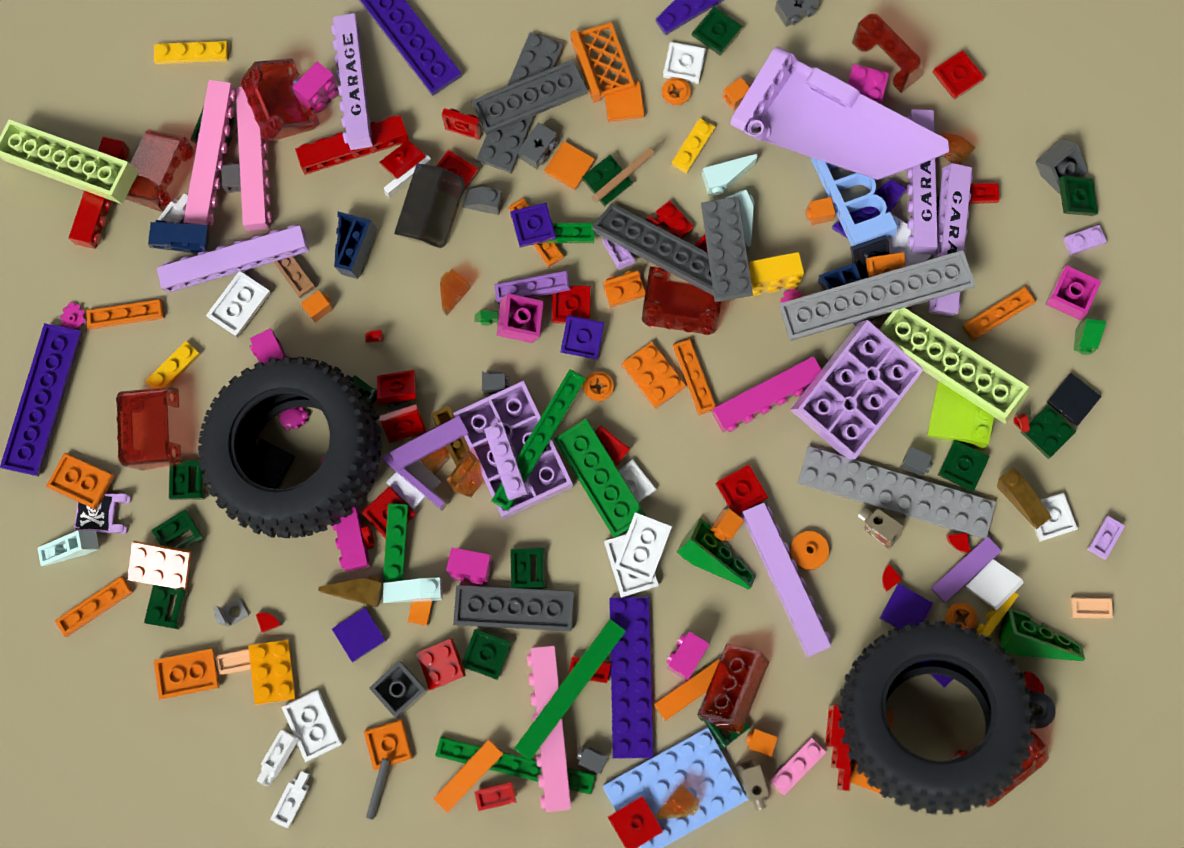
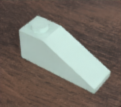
M754 154L703 168L702 177L708 195H719L727 190L756 164L757 155Z
M744 190L726 198L738 196L746 252H749L752 237L753 205H755L752 195H748L747 190Z
M78 530L38 547L41 566L84 556L99 550L96 531Z
M420 578L383 583V603L443 600L441 578Z

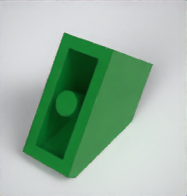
M1087 318L1075 330L1074 351H1078L1082 355L1093 354L1099 348L1106 321Z

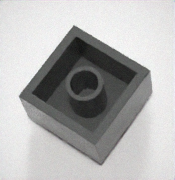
M401 661L394 664L369 687L397 719L428 692Z

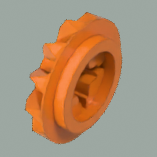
M671 78L662 86V98L666 100V103H670L673 106L682 105L690 97L691 89L684 79ZM673 87H674L677 91H680V92H679V97H677L675 94H672V93H673Z
M593 372L586 377L587 380L583 385L585 395L592 401L601 402L608 399L613 393V381L608 374ZM597 380H599L601 386H605L601 388L600 394H598L597 389H593V386H596Z
M963 602L955 603L946 611L945 620L947 626H950V623L956 624L954 621L958 618L957 613H959V615L967 614L966 618H964V624L956 622L962 624L961 629L965 630L968 627L972 630V628H975L977 614L969 604Z

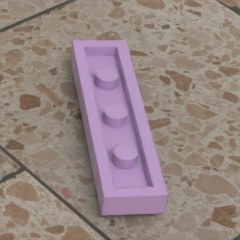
M500 422L485 428L484 431L508 500L510 501L528 494L504 424Z

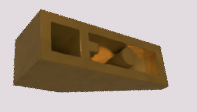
M450 406L432 413V418L437 427L455 418ZM464 436L446 445L456 466L474 458Z
M1014 467L998 479L997 488L1036 530L1052 518L1029 483Z
M369 576L368 579L358 578L319 586L318 591L378 607L383 584L379 582V578Z

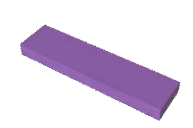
M568 271L494 284L496 302L500 304V300L507 293L532 298L570 290Z
M457 416L391 451L390 454L398 469L401 470L469 433L460 416Z
M384 455L382 460L386 465L441 511L445 509L446 503L405 468L399 470L390 455Z
M987 537L930 589L943 603H946L994 559L1001 550Z

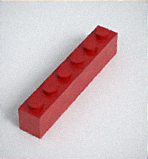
M393 115L386 120L370 123L372 147L351 150L349 144L344 142L343 132H339L333 137L320 138L317 142L305 143L295 148L304 175L401 145L407 140L409 141L401 115Z
M102 136L98 148L99 152L124 161L128 159L129 148L124 141ZM84 190L68 238L75 245L96 249L97 244L101 241V231L107 223L106 216L108 210L112 208L113 201Z

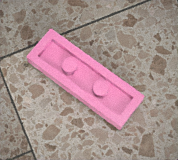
M810 738L769 781L782 795H785L819 761L826 751L813 738Z

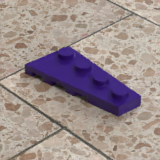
M674 0L656 18V23L666 36L725 0Z
M890 179L875 191V195H878L886 202V213L892 211L906 192V188ZM868 206L849 214L854 224H858L877 217L881 213L877 208ZM835 223L832 229L847 238L841 223Z

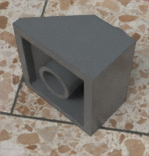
M1064 139L1059 140L1035 162L1041 177L1060 195L1058 178L1062 176L1083 177L1088 173L1078 144Z

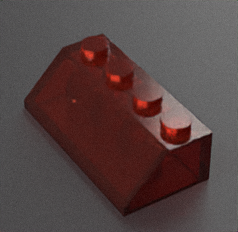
M726 643L697 716L724 730L741 734L769 664L768 659L763 653Z

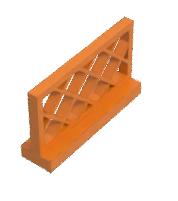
M612 22L581 32L577 30L570 32L571 43L593 103L599 102L602 97L635 88ZM609 29L611 32L609 39L600 36L601 32ZM590 35L595 38L589 44L584 42L583 37ZM597 39L606 42L603 50L594 46ZM609 44L617 49L614 55L606 51ZM591 50L600 53L597 60L589 56ZM603 55L612 58L609 65L600 62ZM614 60L622 63L620 71L611 67ZM597 65L606 69L603 76L595 73ZM609 70L618 74L614 81L606 78ZM620 76L628 79L629 83L621 85L617 81ZM603 81L612 85L609 90L602 92L600 86Z

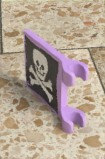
M105 494L97 510L77 502L74 531L86 530L126 534V526L114 524L116 502L129 504L131 496L126 494Z

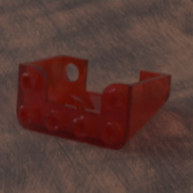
M869 14L858 22L852 44L862 52H868L878 45L901 68L893 78V85L900 93H903L922 77L924 68L920 57L880 16Z
M293 58L255 61L241 79V87L252 109L254 119L260 128L261 136L266 142L312 131L320 124L313 107L309 108L305 114L303 113L294 93L292 83L299 76V72ZM289 67L292 69V75L289 74Z
M148 129L130 163L139 172L125 199L163 213L171 202L166 189L173 181L175 170L180 166L181 161L186 162L193 156L194 148L188 139L184 136Z
M650 266L644 297L642 322L650 327H661L669 330L674 329L704 335L715 333L721 301L715 302L713 295L692 284L667 281L668 271ZM654 273H661L663 276L656 277Z
M161 387L120 391L116 397L118 461L125 467L142 471L181 464V445L169 442L168 406L179 408V389ZM170 394H173V401L170 399ZM172 448L176 453L175 458L172 455Z

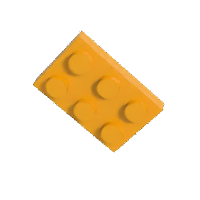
M288 640L248 645L255 705L295 700Z

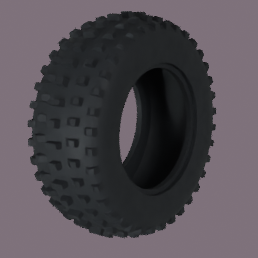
M283 356V361L271 358L268 359V363L254 364L255 368L244 369L239 377L235 375L229 381L230 385L228 387L224 385L218 393L220 396L218 398L214 397L212 400L213 402L210 405L212 409H207L205 413L207 416L204 417L203 421L206 423L201 425V429L204 431H200L199 436L201 437H199L198 442L202 444L198 446L199 458H202V460H199V466L201 471L205 472L202 478L207 485H210L208 491L211 496H217L218 499L215 501L217 506L221 509L227 508L226 513L230 519L234 520L237 517L240 526L246 529L249 525L254 533L260 535L262 531L263 534L271 538H275V535H277V537L288 539L290 536L292 538L306 537V535L311 536L313 531L315 533L328 530L327 525H338L341 523L340 518L342 516L346 518L353 513L352 508H357L364 501L361 497L363 495L367 496V491L370 492L372 488L369 484H373L374 478H377L378 472L375 470L379 469L377 463H381V457H379L381 456V451L378 449L382 448L381 438L378 436V434H381V428L375 423L378 415L374 410H370L372 406L370 398H363L364 389L360 385L354 387L355 384L352 382L354 379L349 375L344 377V374L336 366L332 370V366L324 361H321L319 364V360L307 357L305 361V358L300 356L298 358ZM312 407L321 410L328 423L330 440L326 457L319 469L306 481L294 487L285 489L266 488L257 476L253 458L255 443L263 427L274 416L287 409Z
M929 620L919 622V626H914L912 622L903 626V630H899L896 627L888 631L887 637L882 634L874 640L873 643L875 645L870 643L867 649L864 648L862 650L864 656L859 655L857 661L854 660L852 663L854 668H851L849 674H846L845 681L847 682L844 685V689L840 691V696L843 698L841 701L842 705H838V710L843 714L841 715L842 721L838 723L839 728H845L844 733L846 736L842 738V743L849 744L851 752L848 753V757L850 760L855 759L856 764L859 765L857 767L858 774L860 775L864 772L865 777L869 778L867 783L871 787L880 788L879 794L884 798L887 796L889 798L893 797L895 798V804L899 806H906L908 804L910 805V810L915 812L923 808L926 809L927 814L936 815L937 810H942L943 815H953L954 809H958L959 813L971 811V805H974L975 808L985 806L987 804L986 798L990 801L995 797L998 798L1002 795L999 789L1004 791L1007 786L1011 787L1014 782L1011 778L1014 779L1017 773L1021 774L1024 770L1021 765H1023L1024 759L1028 760L1031 753H1029L1028 747L1029 744H1034L1035 737L1030 734L1031 728L1036 726V720L1031 719L1035 706L1033 703H1029L1031 690L1029 687H1024L1026 685L1023 680L1025 677L1022 672L1017 673L1019 669L1017 666H1014L1016 662L1013 658L1008 660L1010 657L1007 653L1003 654L1005 650L1001 646L999 647L995 642L991 644V638L983 634L976 635L977 630L973 628L972 630L968 627L965 630L961 629L962 624L950 623V626H947L946 621H935L934 624L930 625ZM932 660L928 663H920V661ZM924 674L943 675L960 682L973 693L983 710L985 718L984 740L969 754L949 761L929 760L912 753L897 740L889 727L885 704L891 693L904 681Z

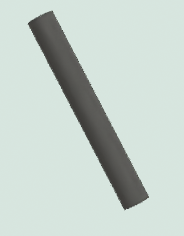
M382 758L366 815L367 819H374L390 763L389 759Z

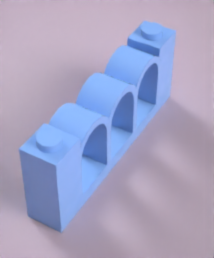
M811 157L828 197L832 199L836 215L851 246L886 235L888 239L896 236L897 228H899L898 221L895 217H892L890 212L886 213V202L878 195H875L876 183L873 178L855 173L834 181L829 170L838 166ZM855 185H864L870 190L868 194L845 203L839 192ZM868 206L877 208L881 213L877 217L858 224H854L849 214Z

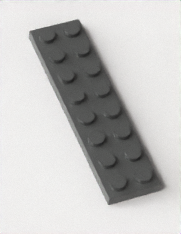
M529 32L507 86L555 67L564 47L563 43ZM535 115L486 135L477 156V162L512 173L518 158V150L527 137Z
M613 203L593 224L592 229L594 233L714 296L707 252Z

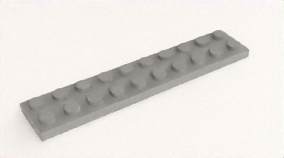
M961 250L780 303L779 309L789 340L793 341L968 290L976 285L964 251Z
M810 446L807 447L797 484L953 531L967 533V535L980 539H987L996 504L995 501L854 459H848L844 456Z

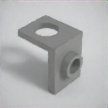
M237 599L223 608L213 607L217 622L226 627H230L249 616L241 599ZM234 606H238L241 609V614L238 617H232L230 614V610Z

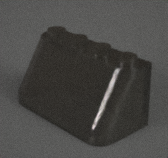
M417 163L394 234L432 247L443 248L448 241L465 188L464 179L444 168Z

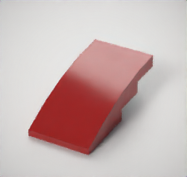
M831 705L828 708L825 747L833 748L831 768L839 769L837 790L850 791L851 765L848 757L849 745L842 743V738L846 736L844 733L845 728H839L838 722L842 721V717L838 710V705Z

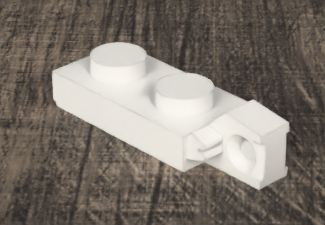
M184 193L179 201L176 199L173 202L171 201L158 220L166 221L167 223H181L185 216L188 195Z
M283 729L280 730L261 763L262 772L256 781L269 787L280 773L299 739Z
M301 771L298 779L293 778L288 783L270 820L287 829L290 828L308 793L309 786L306 783L311 774Z

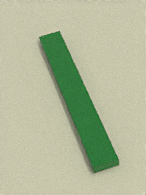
M571 369L567 372L516 458L524 484L587 380L586 377ZM501 483L491 502L509 511L516 498L509 501L503 483Z
M611 619L607 622L514 747L515 751L528 761L532 759L626 632Z
M440 737L435 757L466 764L481 746ZM505 752L488 769L537 782L538 775H542L541 767H537L536 760L531 759L528 761L525 757ZM567 768L569 790L591 795L595 774Z

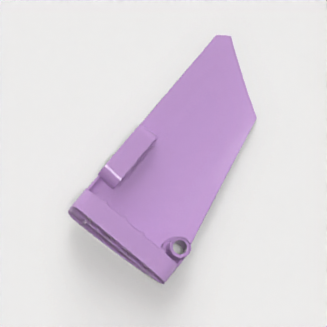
M778 46L771 52L730 122L733 127L750 135L757 141L763 140L877 180L949 153L948 140L867 98L854 87L818 68L813 69L799 62L792 53ZM761 127V131L754 134L755 129Z

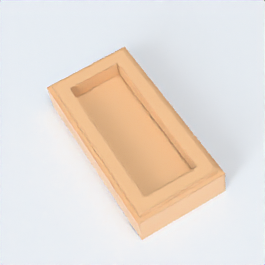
M1070 598L1071 618H1113L1112 598Z
M249 649L215 655L217 675L251 669Z

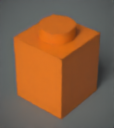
M740 77L723 89L722 97L733 111L739 107L751 85Z
M831 197L811 201L807 209H805L807 220L811 221V225L833 221L836 215Z
M319 290L300 303L314 323L333 310L330 306L332 303L331 299L326 293L322 295Z
M730 509L722 510L710 530L714 532V536L719 540H731L744 520Z
M753 729L752 733L748 732L745 743L748 744L747 749L771 757L778 737Z

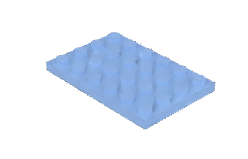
M709 728L702 730L603 785L615 811L643 796L663 830V833L638 848H663L747 801Z

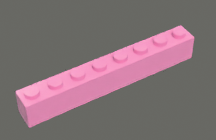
M212 80L208 82L183 221L184 224L208 225V230H210V226L214 223L213 209L217 206L218 198L216 192L221 185L219 175L221 166L224 165L222 158L223 154L227 151V143L224 142L226 136H229L230 133L229 118L231 119L233 116L232 101L236 99V90L231 83Z
M258 85L236 87L243 226L247 231L269 229L272 217L271 212L268 211L271 199L270 195L267 194L270 182L269 178L266 177L269 165L268 160H265V154L268 153L267 143L264 142L267 130L266 126L263 125L266 113L265 109L262 108V103H265L264 92L260 91Z
M555 646L531 648L530 654H527V665L531 666L532 673L528 674L529 686L533 685L534 691L533 694H530L531 706H535L536 714H532L533 722L559 688ZM561 718L539 748L540 754L536 755L537 767H541L542 774L538 775L539 788L543 787V796H540L541 808H545V812L571 809Z

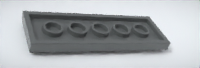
M570 60L472 100V105L485 134L488 135L588 93L574 61Z
M738 196L701 202L715 302L753 296Z
M456 585L453 625L572 632L574 592Z

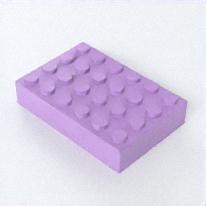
M868 320L858 322L790 410L842 456L848 459H856L923 372V369Z
M524 381L453 413L455 417L460 416L469 433L464 438L492 498L502 481L484 429L502 422L514 456L517 458L541 418ZM552 440L525 483L528 494L516 498L509 511L496 505L503 520L573 488L572 481Z

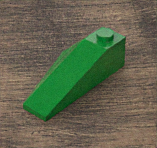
M699 518L682 540L677 553L684 560L698 568L748 590L751 589L756 576L740 558L733 556L730 551L731 547L728 544L724 545L714 536V532L710 530L711 526Z
M1009 608L1005 613L999 635L1001 647L1005 652L1024 657L1072 661L1085 660L1082 645L1061 633L1057 635L1052 633L1048 626L1043 623L1041 625L1031 621V616L1012 608Z

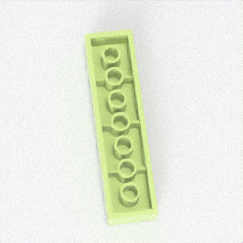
M8 120L0 135V158L2 160L123 204L139 172L127 161L12 120Z
M906 308L893 311L879 329L918 364L924 372L1004 424H1007L1029 394V387Z

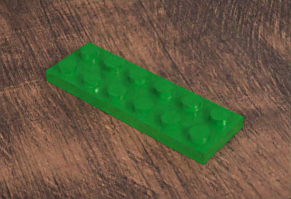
M584 419L554 439L614 538L629 530L635 513L647 517L588 419Z

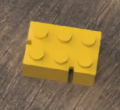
M799 252L748 262L753 296L750 297L759 296L762 292L767 291L768 293H775L782 287L788 290L797 288L804 275Z

